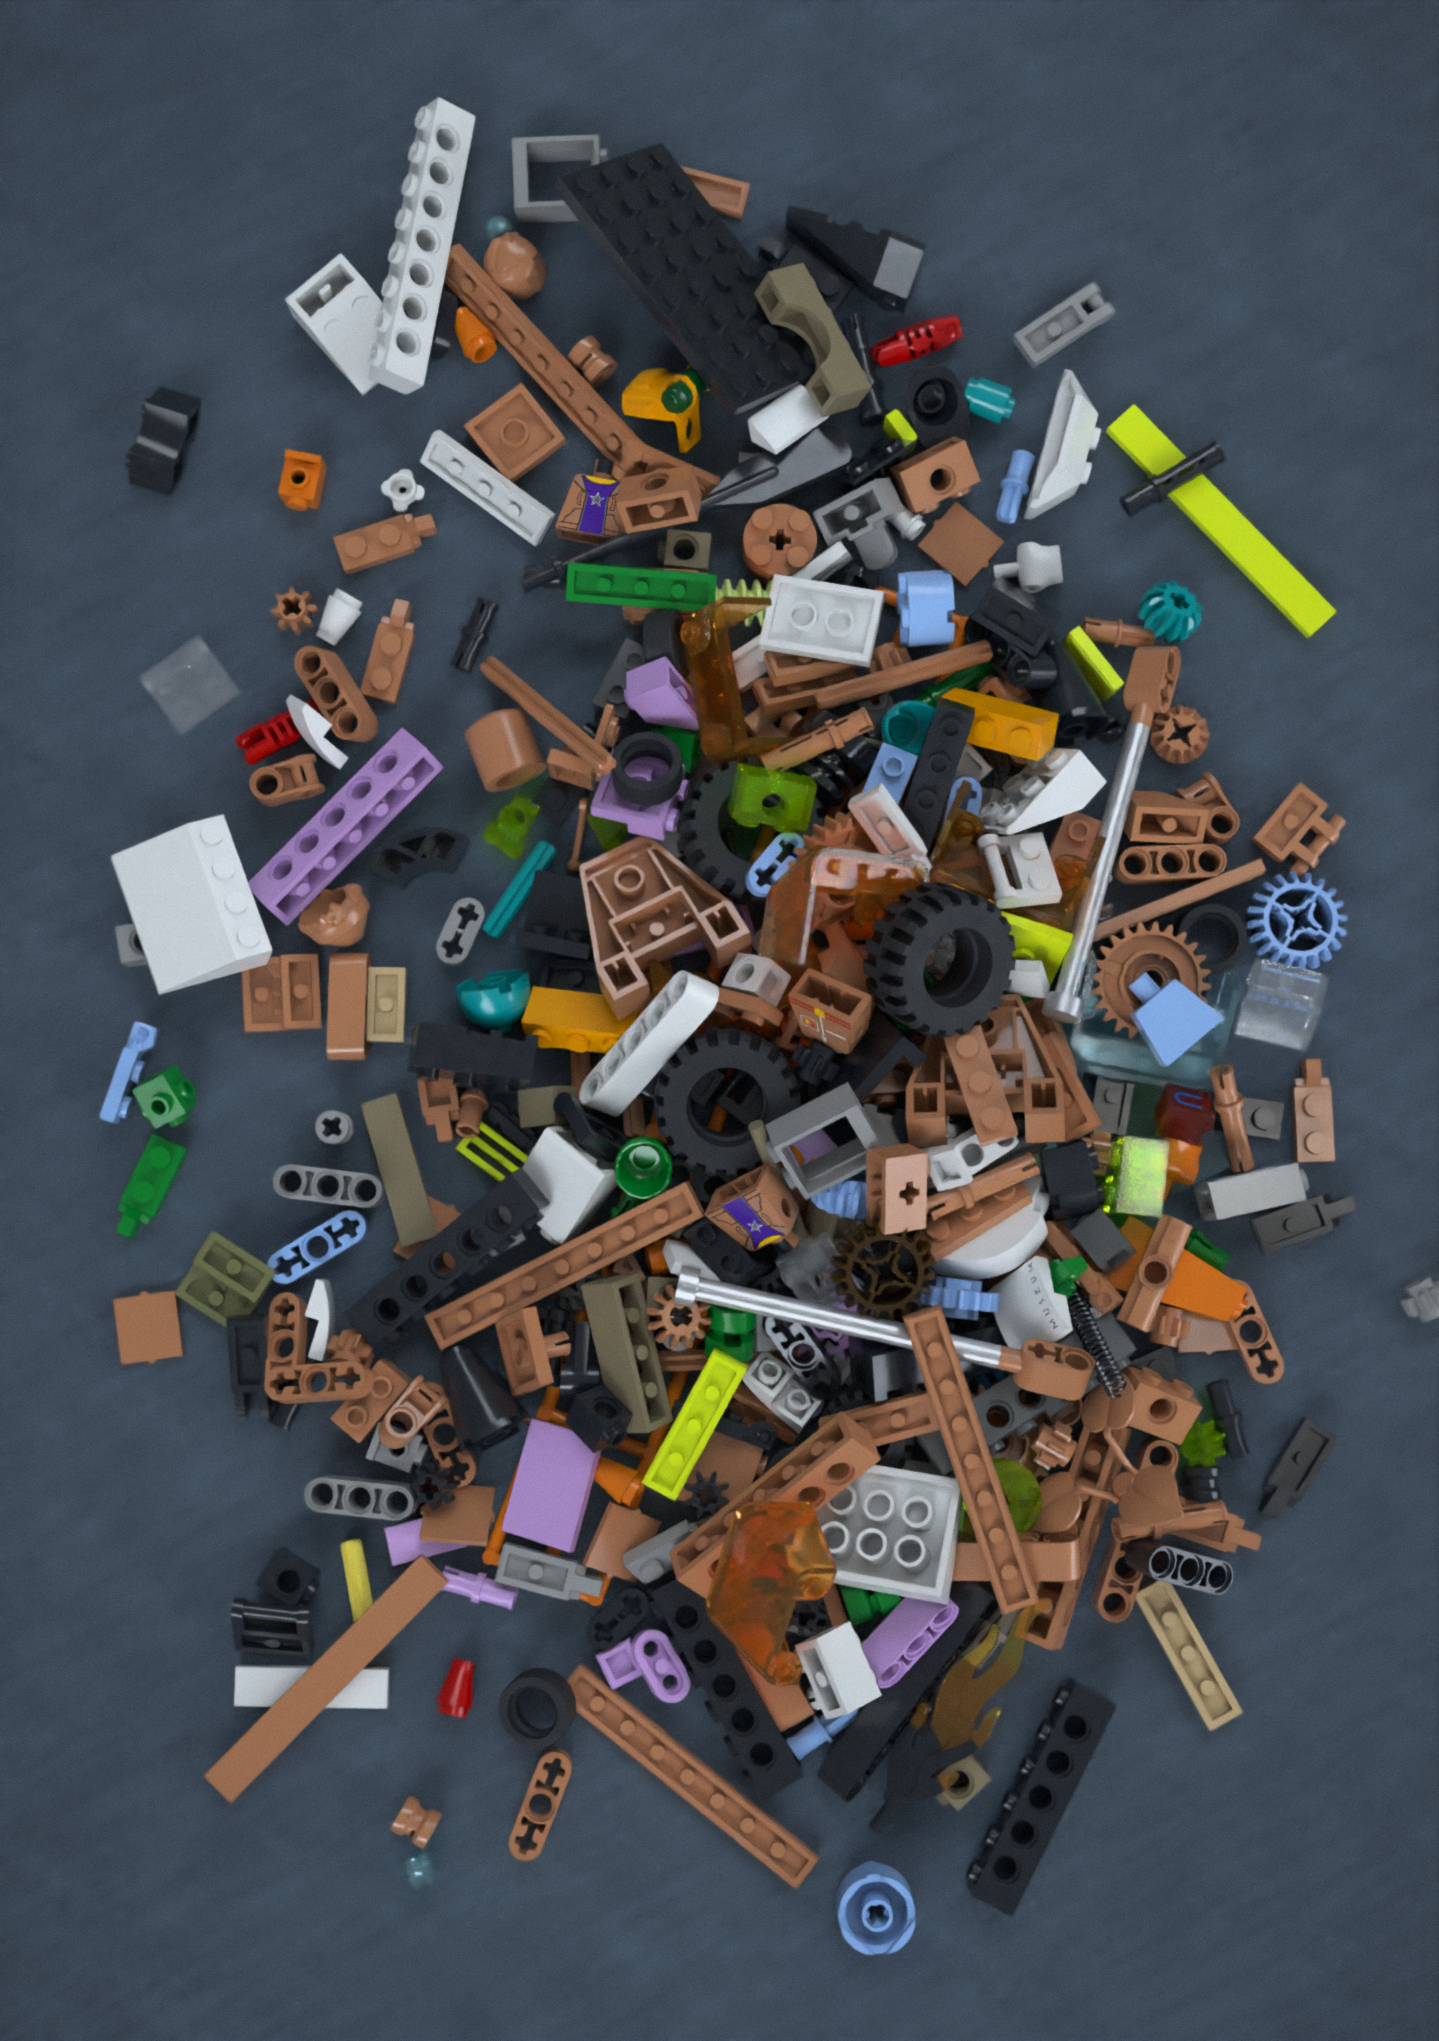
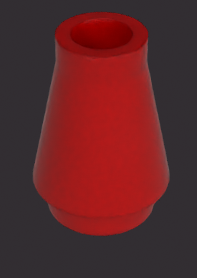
M453 1658L450 1670L435 1700L439 1702L437 1712L467 1718L468 1710L473 1709L475 1662Z

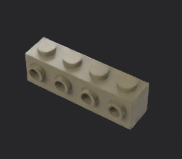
M639 1273L606 1275L581 1285L603 1383L633 1414L626 1430L627 1433H649L672 1422L673 1417L653 1332L648 1330L646 1326L650 1319L649 1315L645 1313L647 1306Z

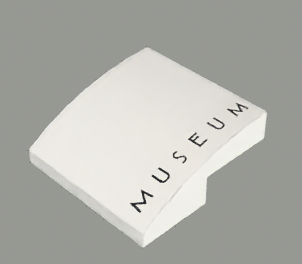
M1034 1256L988 1291L1000 1294L998 1312H994V1316L1002 1336L1010 1348L1021 1350L1023 1343L1028 1339H1041L1055 1343L1073 1330L1066 1296L1054 1293L1047 1258Z

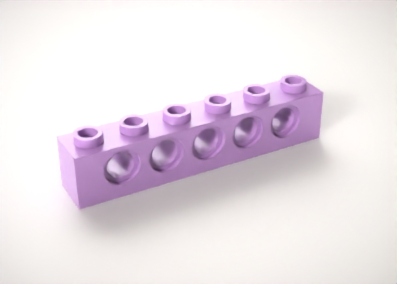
M402 727L248 882L251 892L266 908L288 926L444 767L424 745Z

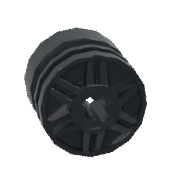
M816 709L802 727V733L804 735L825 726V721L831 718L835 721L839 718L826 710ZM862 735L843 743L844 747L838 750L834 747L792 767L798 771L794 777L800 783L807 779L808 783L813 787L809 795L819 798L832 807L839 808L845 800V796L841 791L851 793L854 789L852 781L845 772L857 777H863L878 755L874 747Z

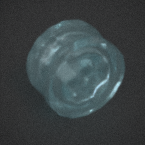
M420 1850L417 1857L412 1855L405 1857L407 1874L416 1891L422 1888L423 1883H428V1885L435 1884L434 1868L426 1850Z

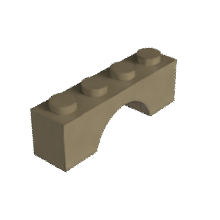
M804 263L769 271L754 294L770 324L787 327L795 331L810 346L815 357L816 368L815 373L805 387L821 417L857 407L872 386L868 381L865 371L862 370L852 352L849 342L845 339L836 323L832 311L821 296L815 280L810 276Z

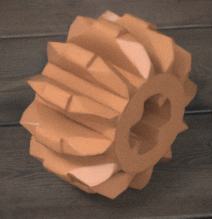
M665 1285L664 1293L667 1299L658 1293H654L651 1298L659 1305L658 1309L648 1307L645 1310L646 1314L656 1315L657 1318L656 1321L649 1322L646 1325L647 1329L655 1330L661 1328L655 1337V1341L662 1343L669 1336L668 1344L671 1349H677L680 1338L686 1348H690L693 1346L690 1333L699 1339H703L705 1333L698 1328L699 1323L703 1325L711 1324V1318L700 1317V1312L708 1310L710 1304L703 1302L697 1305V1300H694L693 1307L674 1304L675 1290L672 1285ZM684 1308L686 1313L682 1314V1316H686L685 1323L672 1324L670 1319L674 1318V1316H670L671 1310Z

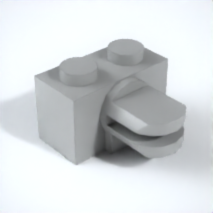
M890 477L874 479L813 512L827 545L832 546L840 541L842 544L847 541H853L866 568L877 570L889 567L898 556L897 547L885 521L905 510Z

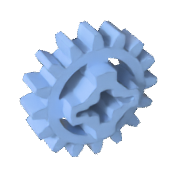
M937 1276L936 1286L929 1285L931 1288L930 1294L917 1293L922 1304L933 1306L940 1304L944 1317L978 1320L979 1311L997 1313L999 1308L1000 1294L981 1291L982 1282Z

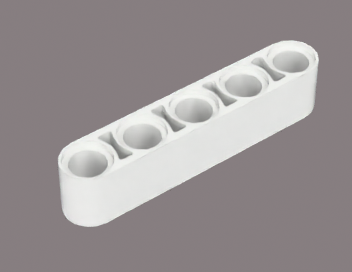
M684 970L677 972L585 1078L579 1092L580 1102L611 1116H619L659 1072L667 1060L675 1054L712 1012L719 997L718 986Z

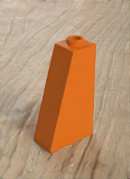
M1132 1215L1126 1217L1119 1229L1137 1252L1108 1275L1110 1277L1108 1281L1117 1291L1126 1294L1134 1278L1136 1266L1141 1261L1154 1229ZM1183 1248L1174 1269L1173 1279L1167 1286L1160 1304L1216 1321L1228 1322L1231 1317L1237 1320L1245 1309L1248 1300L1243 1297L1248 1289ZM1150 1262L1145 1267L1144 1275L1150 1283L1158 1284L1164 1277V1270L1158 1263Z

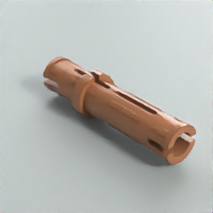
M861 707L835 721L831 718L825 721V726L784 744L773 751L760 755L770 778L834 747L838 750L844 747L843 743L873 730L874 726L865 707Z
M1219 1064L1209 1070L1215 1098L1213 1099L1214 1110L1220 1114L1231 1170L1240 1172L1239 1162L1242 1161L1243 1171L1245 1172L1252 1169L1255 1162L1252 1158L1241 1109L1244 1106L1242 1094L1237 1091L1233 1066L1224 1064L1225 1073L1222 1074Z
M1029 1151L1023 1156L973 1177V1181L969 1184L943 1190L929 1196L928 1213L931 1219L935 1221L937 1218L962 1207L967 1210L973 1207V1202L1034 1175H1039L1038 1166L1033 1164L1036 1160L1032 1153Z
M1215 1500L1208 1503L1182 1506L1185 1515L1184 1519L1160 1526L1138 1527L1130 1525L1122 1517L1112 1518L1111 1530L1117 1543L1147 1537L1155 1540L1160 1539L1162 1535L1167 1533L1224 1525L1227 1523L1226 1520H1228V1512L1222 1500Z

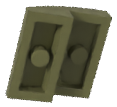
M212 1230L193 1259V1266L178 1287L175 1295L227 1328L226 1321L229 1315H248L254 1313L277 1271L218 1232Z

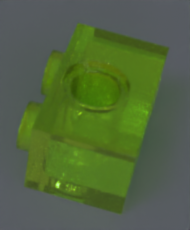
M738 763L728 805L731 818L736 819L738 824L748 827H757L759 823L773 825L775 830L782 833L793 834L796 830L807 831L817 786L810 776ZM776 794L781 797L780 802L775 807L767 808L762 805L763 799L768 795Z

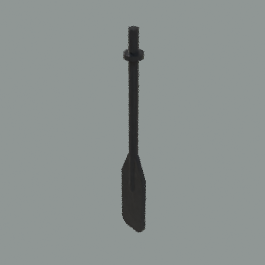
M831 425L819 427L806 433L778 454L766 451L739 463L707 496L701 499L699 516L715 509L761 507L847 468L852 461V451L838 428ZM677 525L629 534L625 532L562 561L555 555L549 558L551 566L520 579L519 583L524 593H528L557 579L562 586L567 583L569 562L595 563Z

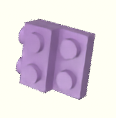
M651 756L639 757L625 767L626 775L634 780L644 782L657 780L669 771L668 763L660 758ZM683 764V780L679 791L671 799L652 806L632 804L620 797L613 786L612 771L610 770L608 775H602L590 806L591 815L626 823L629 833L664 841L667 831L674 832L676 830L679 819V810L676 809L678 801L684 802L688 797L690 780L685 779V764Z

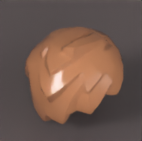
M507 232L491 240L490 245L485 251L482 267L494 283L510 299L527 300L531 298L534 293L542 290V286L547 279L545 262L529 240L520 237L517 232Z

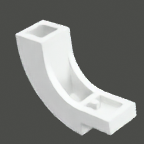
M1034 1175L1025 1179L1023 1183L1031 1194L1033 1200L1031 1204L933 1265L935 1272L957 1279L979 1280L1007 1273L1028 1260L1039 1249L1048 1234L1043 1216L1047 1212L1050 1196L1046 1192L1042 1177Z

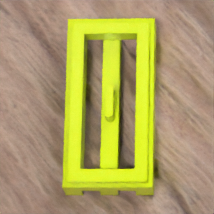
M1080 626L1070 631L1061 643L1068 645L1095 692L1105 702L1123 686L1124 682Z
M480 1122L479 1128L481 1131L522 1162H526L529 1156L484 1122ZM464 1137L455 1148L499 1182L506 1176L467 1148L470 1142H473L511 1172L520 1169L479 1137Z

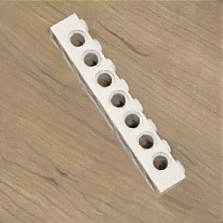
M440 97L428 105L422 106L415 118L414 124L417 132L415 141L412 143L408 153V160L411 161L409 172L401 188V192L404 195L403 203L395 219L397 233L395 242L392 244L388 254V261L391 262L389 273L381 289L384 299L382 309L375 320L374 327L377 330L375 344L368 355V364H370L368 379L405 395L424 386L476 118L473 114ZM396 342L399 343V345L401 346L402 351L398 348Z

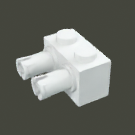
M850 1621L828 1628L795 1645L796 1649L791 1654L792 1663L800 1662L794 1668L798 1673H806L811 1683L806 1692L807 1699H816L809 1704L813 1709H822L826 1720L849 1714L882 1696L877 1685L876 1676L870 1669L861 1648L860 1639L854 1632Z

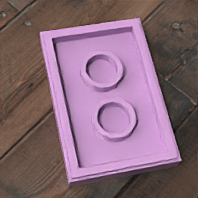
M531 1418L501 1530L569 1553L574 1552L601 1451L593 1453L569 1428L537 1418Z

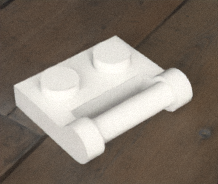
M1042 832L998 837L996 834H986L977 840L979 853L985 856L995 888L993 898L998 908L1007 909L1060 902L1062 891ZM1002 854L1007 855L1017 889H1014L1009 884L1000 856Z

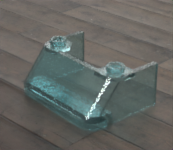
M1091 945L1078 993V998L1084 1002L1078 1023H1070L1068 1044L1076 1063L1074 1064L1076 1069L1082 1072L1195 1093L1211 1089L1213 1084L1209 1070L1220 1064L1221 1066L1241 992L1233 971L1225 970L1217 1004H1207L1220 1014L1223 1020L1168 1067H1162L1147 1043L1141 1041L1139 1032H1136L1132 1039H1127V1029L1125 1027L1118 1032H1114L1115 1020L1111 1019L1102 1022L1101 1019L1106 1010L1104 1008H1093L1100 1000V997L1090 994V991L1097 987V982L1093 981L1097 962L1093 945Z

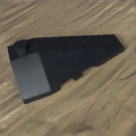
M789 205L786 213V228L838 273L852 281L858 290L870 300L876 302L877 306L889 312H905L921 275L926 244L881 228L879 234L863 230L862 223L850 220L849 224L839 225L827 214Z

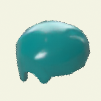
M915 700L901 701L887 710V714L883 716L880 725L883 742L916 756L919 755L934 707Z

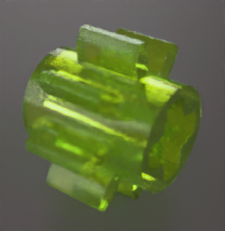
M1195 1420L1180 1445L1181 1448L1178 1450V1454H1183L1188 1458L1189 1466L1191 1467L1200 1464L1201 1461L1205 1468L1216 1465L1214 1457L1226 1454V1451L1222 1448L1223 1439L1226 1435L1224 1433L1220 1434L1214 1428V1421L1206 1422L1201 1426L1200 1422Z

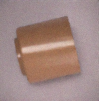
M502 709L491 712L476 720L465 731V741L486 791L498 792L522 785L540 775L547 768V763L528 716L521 709Z

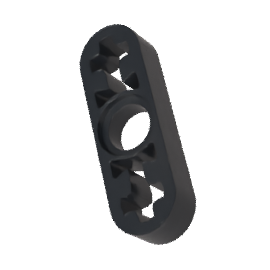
M766 1316L765 1329L767 1334L810 1394L821 1400H828L836 1396L841 1389V1370L811 1327L790 1322L789 1329L793 1335L788 1339L789 1331L782 1323L776 1325V1318ZM798 1344H808L815 1352L809 1358H799L794 1354L793 1348ZM818 1363V1371L825 1379L831 1377V1384L827 1385L824 1381L817 1383L818 1372L815 1367Z

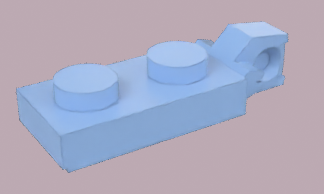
M134 1022L101 1109L100 1119L119 1124L121 1118L126 1119L133 1104V1097H130L129 1093L133 1082L139 1083L143 1076L146 1062L141 1061L146 1051L155 1047L158 1033L157 1028L141 1022Z

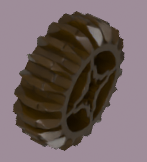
M873 1216L871 1218L873 1228L866 1229L864 1223L860 1220L856 1222L860 1233L854 1235L848 1229L844 1232V1236L849 1242L848 1245L836 1242L835 1249L843 1256L831 1257V1265L839 1269L831 1272L830 1276L832 1281L841 1282L835 1287V1292L837 1296L847 1295L844 1299V1304L847 1308L853 1307L858 1303L856 1312L861 1317L870 1308L871 1316L876 1320L880 1318L881 1311H885L888 1320L893 1321L895 1319V1309L900 1308L905 1316L910 1313L906 1305L910 1301L917 1307L922 1305V1301L917 1295L918 1292L930 1294V1286L923 1281L935 1279V1272L928 1269V1267L934 1265L936 1260L933 1255L926 1254L931 1249L930 1243L928 1241L919 1242L922 1237L920 1230H913L908 1233L907 1227L904 1232L884 1235L880 1231L878 1217ZM890 1240L877 1252H869L863 1249L873 1242ZM902 1245L913 1254L914 1268L912 1275L906 1273L904 1268L897 1265L900 1257L899 1249ZM854 1261L859 1263L862 1269L869 1272L866 1279L867 1286L864 1291L852 1280L851 1271ZM883 1262H888L891 1271L887 1274L883 1271V1275H878L875 1266L879 1263L883 1266ZM896 1285L902 1287L895 1293L877 1296L887 1286Z

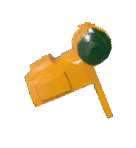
M690 364L683 373L677 374L669 373L666 368L646 369L639 373L622 393L624 415L638 418L674 421L677 427L679 452L687 453L701 439L699 401L700 396L705 391H709V388ZM689 418L692 423V429L687 439L686 428Z

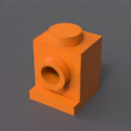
M285 449V462L278 488L279 497L285 503V506L294 510L306 511L307 507L319 509L328 469L322 456ZM296 476L305 478L302 483L295 484Z

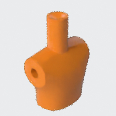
M1174 1130L1166 1131L1162 1141L1152 1150L1146 1165L1147 1170L1160 1176L1151 1195L1152 1198L1159 1202H1165L1174 1182L1189 1186L1194 1183L1199 1170L1200 1154L1204 1148L1200 1141Z

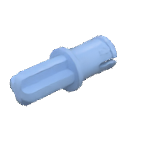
M1016 450L1012 452L1006 478L1002 479L1000 484L1003 491L996 511V518L1000 522L1012 524L1016 521L1022 497L1028 493V477L1035 460V456L1028 451Z
M856 1709L849 1714L828 1720L825 1719L824 1714L820 1717L814 1715V1721L792 1737H788L786 1739L787 1743L801 1761L804 1756L828 1740L831 1743L833 1741L832 1736L852 1723L859 1715V1711Z

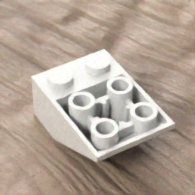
M340 253L289 295L285 301L293 318L363 396L378 384L368 379L370 370L368 355L375 344L377 330H375L374 325L383 303L365 279ZM396 342L398 348L402 351L401 346Z
M1053 748L1038 761L1027 759V766L1019 774L1012 776L1003 785L1004 791L995 801L987 803L979 811L975 830L1011 835L1081 810L1107 781L1081 750Z

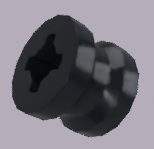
M1183 1465V1475L1187 1478V1485L1183 1488L1184 1498L1202 1500L1221 1499V1489L1217 1486V1478L1221 1476L1220 1466Z

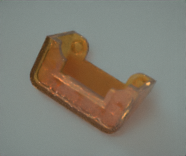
M749 1502L735 1510L705 1602L710 1622L756 1671L772 1685H798L803 1665L799 1656L789 1651L785 1639L796 1601L822 1598L830 1590L837 1573L811 1502Z

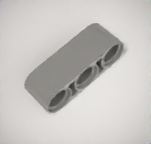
M290 1164L280 1167L273 1177V1186L280 1196L290 1199L372 1208L380 1205L386 1197L383 1180L373 1174ZM292 1171L300 1174L302 1181L300 1188L295 1192H290L285 1186L286 1176ZM328 1176H334L339 1182L338 1192L331 1197L326 1196L322 1190V1183ZM366 1180L372 1181L376 1186V1195L368 1202L361 1199L359 1195V1187Z
M330 1474L310 1481L304 1492L307 1506L313 1511L320 1513L395 1521L402 1520L415 1513L420 1505L416 1503L418 1496L416 1491L410 1488L411 1484L399 1481ZM322 1483L328 1484L333 1491V1498L330 1503L323 1502L318 1495V1489ZM359 1487L365 1488L370 1494L371 1500L367 1507L360 1506L355 1499V1493ZM396 1491L404 1493L408 1499V1506L405 1511L397 1510L392 1503V1497Z

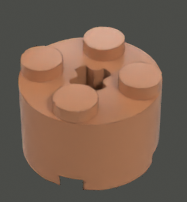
M772 504L759 508L752 514L743 535V561L748 571L761 584L767 586L768 581L773 580L774 574L793 576L815 559L817 534L808 513L788 504ZM776 542L783 543V550H776Z

